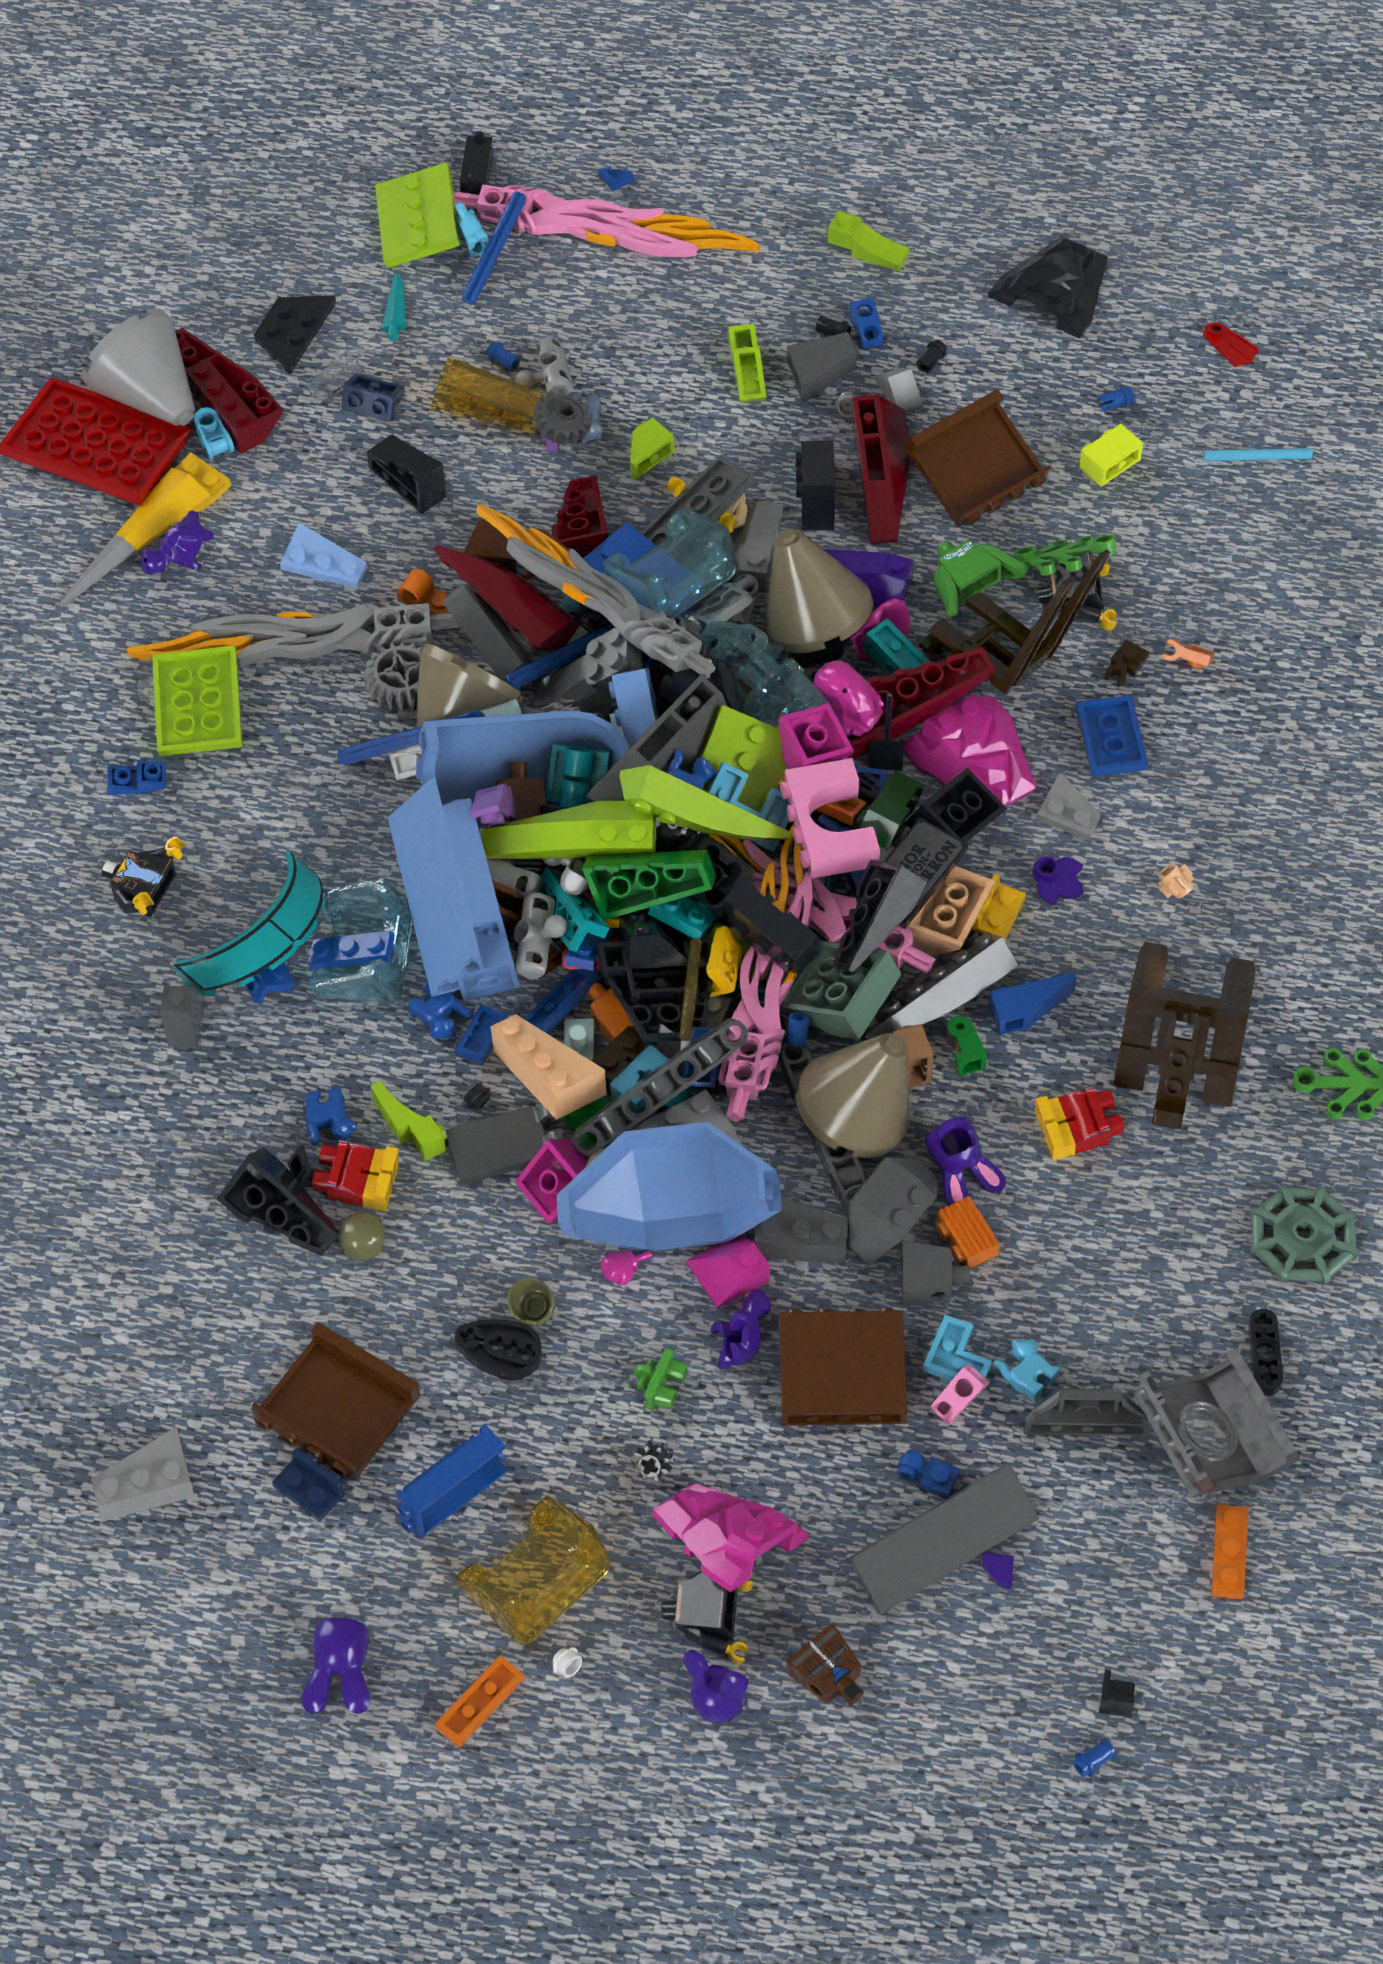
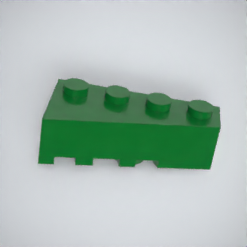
M707 850L588 855L582 867L603 920L711 890L717 877Z

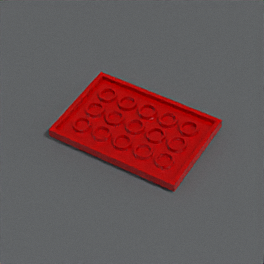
M51 377L1 441L0 454L141 506L192 437L193 430L191 426H182L181 424L175 426L91 390Z

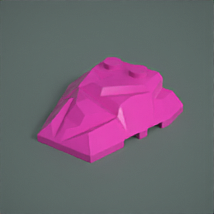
M977 694L970 695L926 719L922 730L912 735L904 744V753L914 766L923 774L928 772L939 779V784L943 787L966 768H969L1006 807L1036 791V785L1012 717L995 697L984 696L980 698Z
M697 1483L690 1484L653 1508L652 1516L673 1539H681L686 1544L684 1552L688 1557L695 1555L701 1561L700 1570L703 1574L729 1592L750 1580L754 1561L757 1557L775 1545L789 1553L807 1541L809 1535L795 1522L771 1507L734 1497L728 1493Z

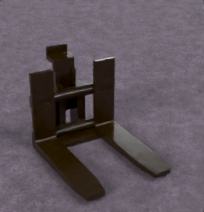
M1105 549L1096 557L1047 636L1049 628L1076 580L1072 576L1062 582L1032 631L979 591L969 598L965 605L989 623L968 637L942 618L930 627L928 632L931 634L919 642V647L930 655L943 645L949 649L952 655L983 647L996 670V673L988 678L989 683L1002 693L1009 694L1013 686H1019L1023 680L1040 668L1047 657L1049 659L1053 657L1111 552ZM1002 632L1021 648L1015 656L992 638Z
M1144 942L1139 950L1129 992L1113 1085L1143 1091L1147 1064L1159 1066L1158 1074H1160L1152 1124L1181 1129L1190 1080L1194 1079V1073L1206 1075L1201 1102L1231 1107L1249 1015L1255 966L1253 961L1232 957L1226 966L1221 998L1163 988L1162 984L1168 960V948L1166 945ZM1158 1017L1161 1018L1157 1046L1156 1049H1152L1150 1047L1155 1019ZM1176 1021L1194 1024L1192 1039L1174 1036ZM1209 1027H1213L1215 1032L1210 1058L1206 1059L1204 1058L1208 1031Z

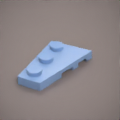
M298 523L280 562V568L284 571L358 589L367 570V563L303 524Z

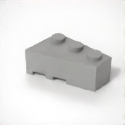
M177 1426L91 1478L102 1522L195 1497Z

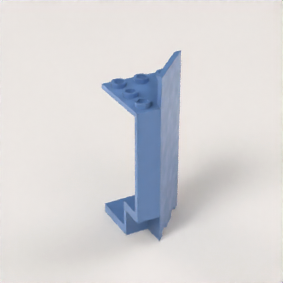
M435 776L387 817L431 997L460 990L463 1001H469L520 988L482 844L480 829L477 820L471 816L473 806L471 798L455 799L449 804L442 805Z

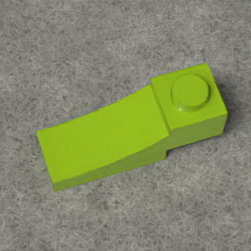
M838 210L828 227V243L852 250V257L900 272L909 255V247L896 243L875 232L862 222L861 217Z
M755 323L729 326L727 336L739 402L766 400L767 396Z
M382 1081L370 1086L372 1100L400 1144L411 1139L424 1161L446 1151L445 1139L448 1137L440 1122L436 1124L431 1115L423 1117L405 1107L387 1090Z

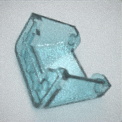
M685 507L673 514L668 520L666 527L668 539L630 564L628 557L621 553H616L603 561L606 575L622 584L636 599L637 603L659 614L663 611L669 619L676 617L727 582L736 570V559L729 528Z
M385 877L325 890L324 899L326 903L324 910L321 911L323 917L333 926L332 937L391 930L395 935L391 961L384 962L382 959L371 961L370 964L327 968V970L324 968L316 969L310 978V989L320 998L375 1002L398 1000L402 993L412 924L408 901Z

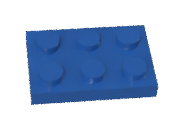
M1132 695L1076 702V712L1092 777L1148 769V760Z

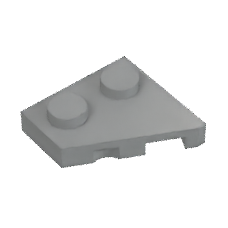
M1059 774L1041 805L1036 820L1089 841L1100 820L1101 814L1062 774Z

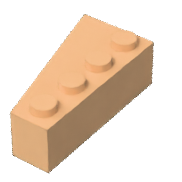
M515 1014L491 1026L493 1052L556 1120L607 1095L605 1069Z

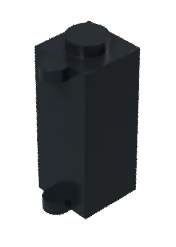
M476 131L474 136H467L460 176V192L480 195L482 185H489L494 156L493 138L485 137V134L481 131Z

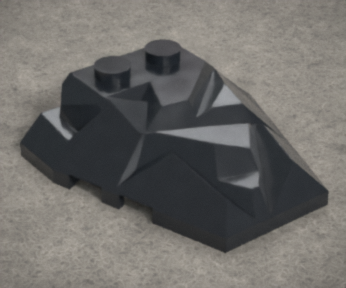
M1061 236L1002 275L989 291L988 297L1009 307L1013 305L1018 297L1058 315L1057 329L1080 339L1093 321L1094 309L1098 300L1108 256Z
M712 937L701 938L700 941L693 938L683 940L681 948L688 959V966L631 969L626 941L597 943L596 948L601 972L644 1043L690 1040L693 1027L705 1028L709 998L713 986V980L709 978L706 969L711 953Z

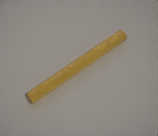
M692 939L690 941L679 1036L683 1041H689L692 1037L702 941L699 939Z

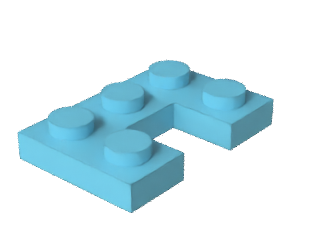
M721 762L707 792L785 829L789 822L787 815L788 799H783L779 790L771 788L759 812L738 802L737 799L749 775L725 762ZM780 840L750 841L764 850L774 853Z

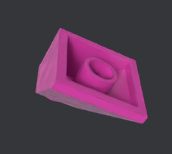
M829 703L783 715L779 718L782 759L788 769L843 760L854 751Z
M548 1139L515 1181L549 1225H552L558 1219L557 1194L586 1168L587 1159L577 1149L571 1139Z
M739 1235L727 1243L717 1244L686 1261V1264L717 1310L744 1296L752 1289H757L770 1282L769 1263L756 1244L743 1235Z

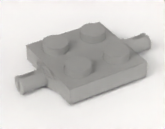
M747 574L737 583H727L720 579L709 587L708 594L686 612L682 618L685 615L692 616L701 623L700 626L709 632L719 629L725 621L734 615L742 613L745 607L753 602L750 593L744 591L755 584L753 577Z

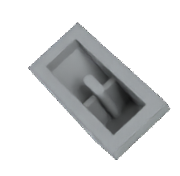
M898 367L875 376V381L887 399L903 408L905 414L923 407L911 368Z

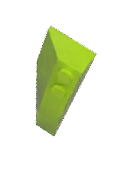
M651 765L625 769L620 772L619 777L624 800L634 804V809L643 813L651 812L657 815L658 820L670 825L678 824L698 832L743 840L777 841L792 837V832Z
M596 801L482 829L481 840L486 859L587 858L588 855L656 852L657 815L651 812L643 813L634 809V804L628 801Z

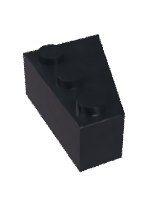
M392 434L367 451L369 468L419 513L423 514L446 497V481L444 479L443 463Z
M801 441V452H796V498H801L802 530H834L835 471L833 441Z
M747 875L725 898L729 930L737 939H744L752 944L759 954L763 956L768 955L774 959L781 969L785 971L790 970L798 976L820 952L818 936L791 912L787 915L782 913L772 904L776 899L769 893L764 897L752 886L754 880Z

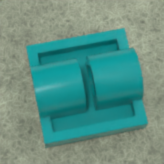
M553 743L546 801L558 802L566 807L591 803L585 796L608 772L610 751Z
M692 895L652 906L648 912L649 915L658 921L679 930L680 933L697 941H700L701 938H708L715 922L720 918V916Z

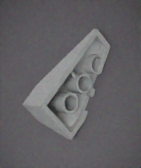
M756 502L746 517L745 525L739 527L726 547L737 566L721 578V580L727 583H734L739 576L749 574L758 581V592H767L775 541L779 534L784 504Z

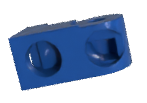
M869 298L850 302L849 318L854 326L861 350L883 346L881 323L874 299ZM862 307L869 308V311L857 312Z

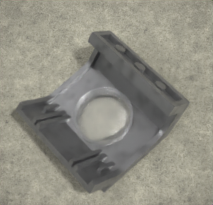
M1237 1347L1226 1352L1228 1360L1199 1375L1165 1382H1155L1150 1372L1147 1371L1138 1376L1143 1387L1133 1392L1191 1497L1259 1483L1301 1460Z

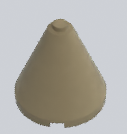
M794 529L782 531L775 541L765 617V629L772 644L783 651L807 653L825 649L824 642L837 636L840 637L842 642L857 632L869 619L873 610L874 602L867 584L801 531Z
M425 643L420 652L416 727L422 726L424 721L444 720L478 709L483 710L515 698L520 707L525 696H520V691L470 662L466 663L456 658L454 654L439 647Z
M886 1033L820 1056L807 1065L797 1081L799 1085L798 1091L795 1094V1101L802 1120L818 1139L835 1150L839 1145L854 1151L852 1153L854 1157H879L892 1151L900 1143L908 1130L910 1121L908 1049L905 1041L896 1034Z

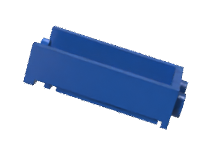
M486 1424L479 1428L480 1434L476 1437L472 1435L469 1442L465 1440L403 1487V1492L400 1489L396 1491L398 1501L396 1508L400 1513L398 1520L407 1533L414 1532L421 1539L508 1472V1469L501 1462L505 1458L502 1452L505 1449V1445Z

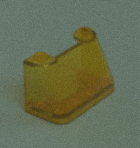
M548 1495L539 1501L530 1512L529 1525L533 1532L488 1572L483 1565L473 1563L455 1577L459 1587L511 1638L523 1645L531 1643L599 1582L606 1575L610 1567V1557L593 1524Z

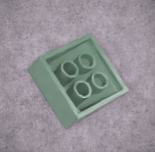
M819 941L820 952L798 976L796 975L788 994L780 1004V1011L789 1015L792 1013L805 1014L810 1018L809 1024L836 1037L860 1040L902 974L887 950L875 949L853 973L836 969L833 965L840 944Z

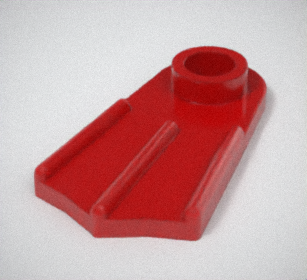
M1213 322L1204 327V337L1234 367L1252 363L1259 350L1257 346L1221 323Z

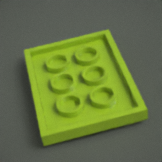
M448 162L375 184L383 261L387 268L460 246L452 174Z
M236 646L152 655L156 738L159 757L243 747Z
M720 705L700 758L704 756L705 760L711 763L715 771H717L721 762H725L748 774L749 776L737 801L759 812L770 789H777L778 783L784 778L785 770L788 769L782 759L780 729L727 706ZM713 779L704 783L703 791L707 792Z

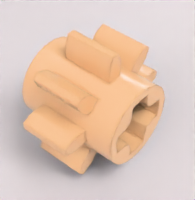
M1175 863L1169 864L1159 874L1161 880L1158 882L1160 885L1159 889L1167 898L1172 894L1177 899L1186 896L1193 888V883L1191 882L1194 880L1192 871L1186 864L1180 867Z

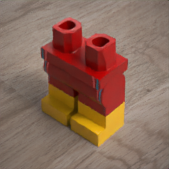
M1089 1086L1085 1087L1084 1090L1073 1091L1067 1095L1048 1099L1047 1096L1035 1098V1114L1042 1133L1045 1135L1044 1138L1052 1160L1088 1151L1098 1146L1109 1145L1110 1137L1124 1132V1123L1119 1113L1107 1117L1103 1113V1111L1115 1108V1101L1111 1090L1095 1092L1094 1087Z
M340 1139L338 1146L322 1145L319 1164L332 1166L331 1172L315 1170L312 1179L313 1189L327 1193L328 1200H338L351 1205L386 1211L399 1165V1148L387 1146L386 1150L377 1149L358 1143H348V1141Z

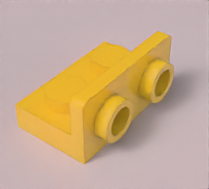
M994 873L992 880H995V885L973 924L972 930L1002 936L1006 941L1026 899V893L1000 884V875Z
M727 926L716 928L714 940L711 944L710 958L706 967L709 978L713 980L710 997L734 992L743 947Z

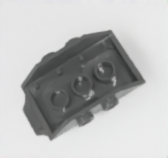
M613 628L590 641L585 655L536 682V708L548 706L550 703H560L564 707L572 704L573 707L578 706L581 712L592 713L610 722L609 714L614 713V710L618 709L616 698H611L609 691V682L612 681L611 675L642 669V651L625 640L620 632Z

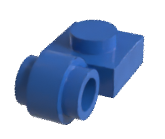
M907 1450L906 1453L902 1454L897 1464V1473L901 1478L908 1481L922 1478L919 1484L920 1489L945 1499L949 1498L961 1470L931 1457L928 1466H926L924 1456L915 1450Z

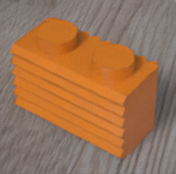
M970 1196L938 1211V1219L935 1224L936 1230L943 1240L947 1238L952 1246L950 1247L952 1256L958 1264L962 1262L963 1265L970 1266L971 1269L999 1255L1000 1243Z

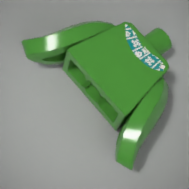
M945 541L937 550L940 557L938 559V568L934 573V584L949 618L958 615L959 605L979 591L983 592L1001 581V578L1019 579L1030 568L991 545H976L972 541H965L955 547L951 542Z

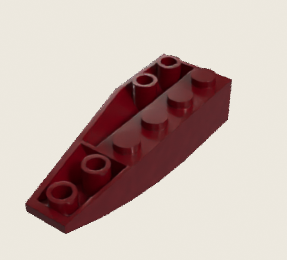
M184 328L176 330L189 387L204 408H212L217 412L224 428L231 437L233 446L240 454L264 443L282 415V407L254 375Z
M880 395L852 397L851 419L870 544L898 542L911 458L904 448L909 441L905 410Z
M440 545L434 547L433 550L440 556L439 560L446 566L453 568L462 580L467 582L498 614L506 619L505 625L517 633L520 631L526 637L525 642L535 649L544 648L548 651L551 649L557 650L567 645L581 625L543 591L512 571L474 554Z

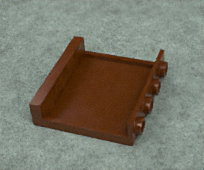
M999 389L910 437L904 447L957 527L965 523L968 526L974 524L982 517V513L987 510L990 513L997 511L1004 505L1003 501L1009 498L1012 501L1018 499L1025 493L1024 489L1030 486L1033 489L1039 487L1046 482V476L1051 470L1050 465L1042 468L1001 407L1000 403L1004 397Z
M855 1308L848 1311L821 1309L817 1312H803L798 1309H792L787 1312H779L782 1426L906 1424L907 1395L903 1310L896 1311L892 1308H883L879 1311H864L863 1309Z
M318 1322L311 1330L313 1340L261 1405L255 1402L252 1404L254 1421L266 1431L272 1429L280 1434L279 1437L289 1446L294 1447L298 1445L305 1450L304 1452L311 1453L319 1462L322 1460L330 1465V1469L341 1478L347 1476L355 1481L419 1399V1383Z

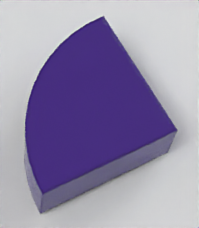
M982 1553L984 1571L998 1586L1011 1589L1014 1556Z

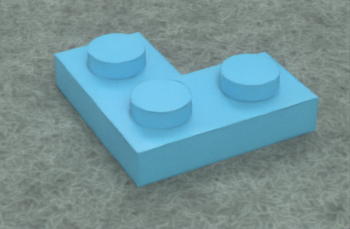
M944 1315L923 1365V1372L952 1381L958 1372L970 1363L979 1373L987 1378L992 1361L965 1351L973 1332V1324Z

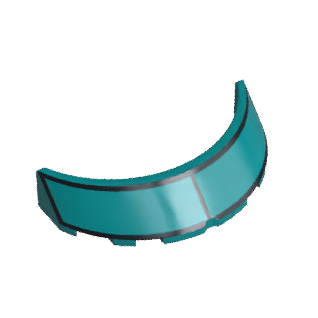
M287 850L284 853L288 861V873L285 884L279 896L265 914L243 933L222 946L192 958L178 960L173 964L185 986L194 987L203 995L217 994L216 990L232 984L246 985L254 981L255 974L264 969L273 970L296 952V949L303 945L318 925L316 918L319 911L325 908L326 900L323 897L324 885L319 876L290 850Z

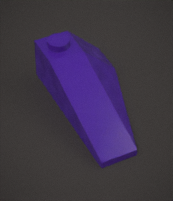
M823 549L867 584L874 602L873 610L890 599L905 600L913 580V559L886 552Z

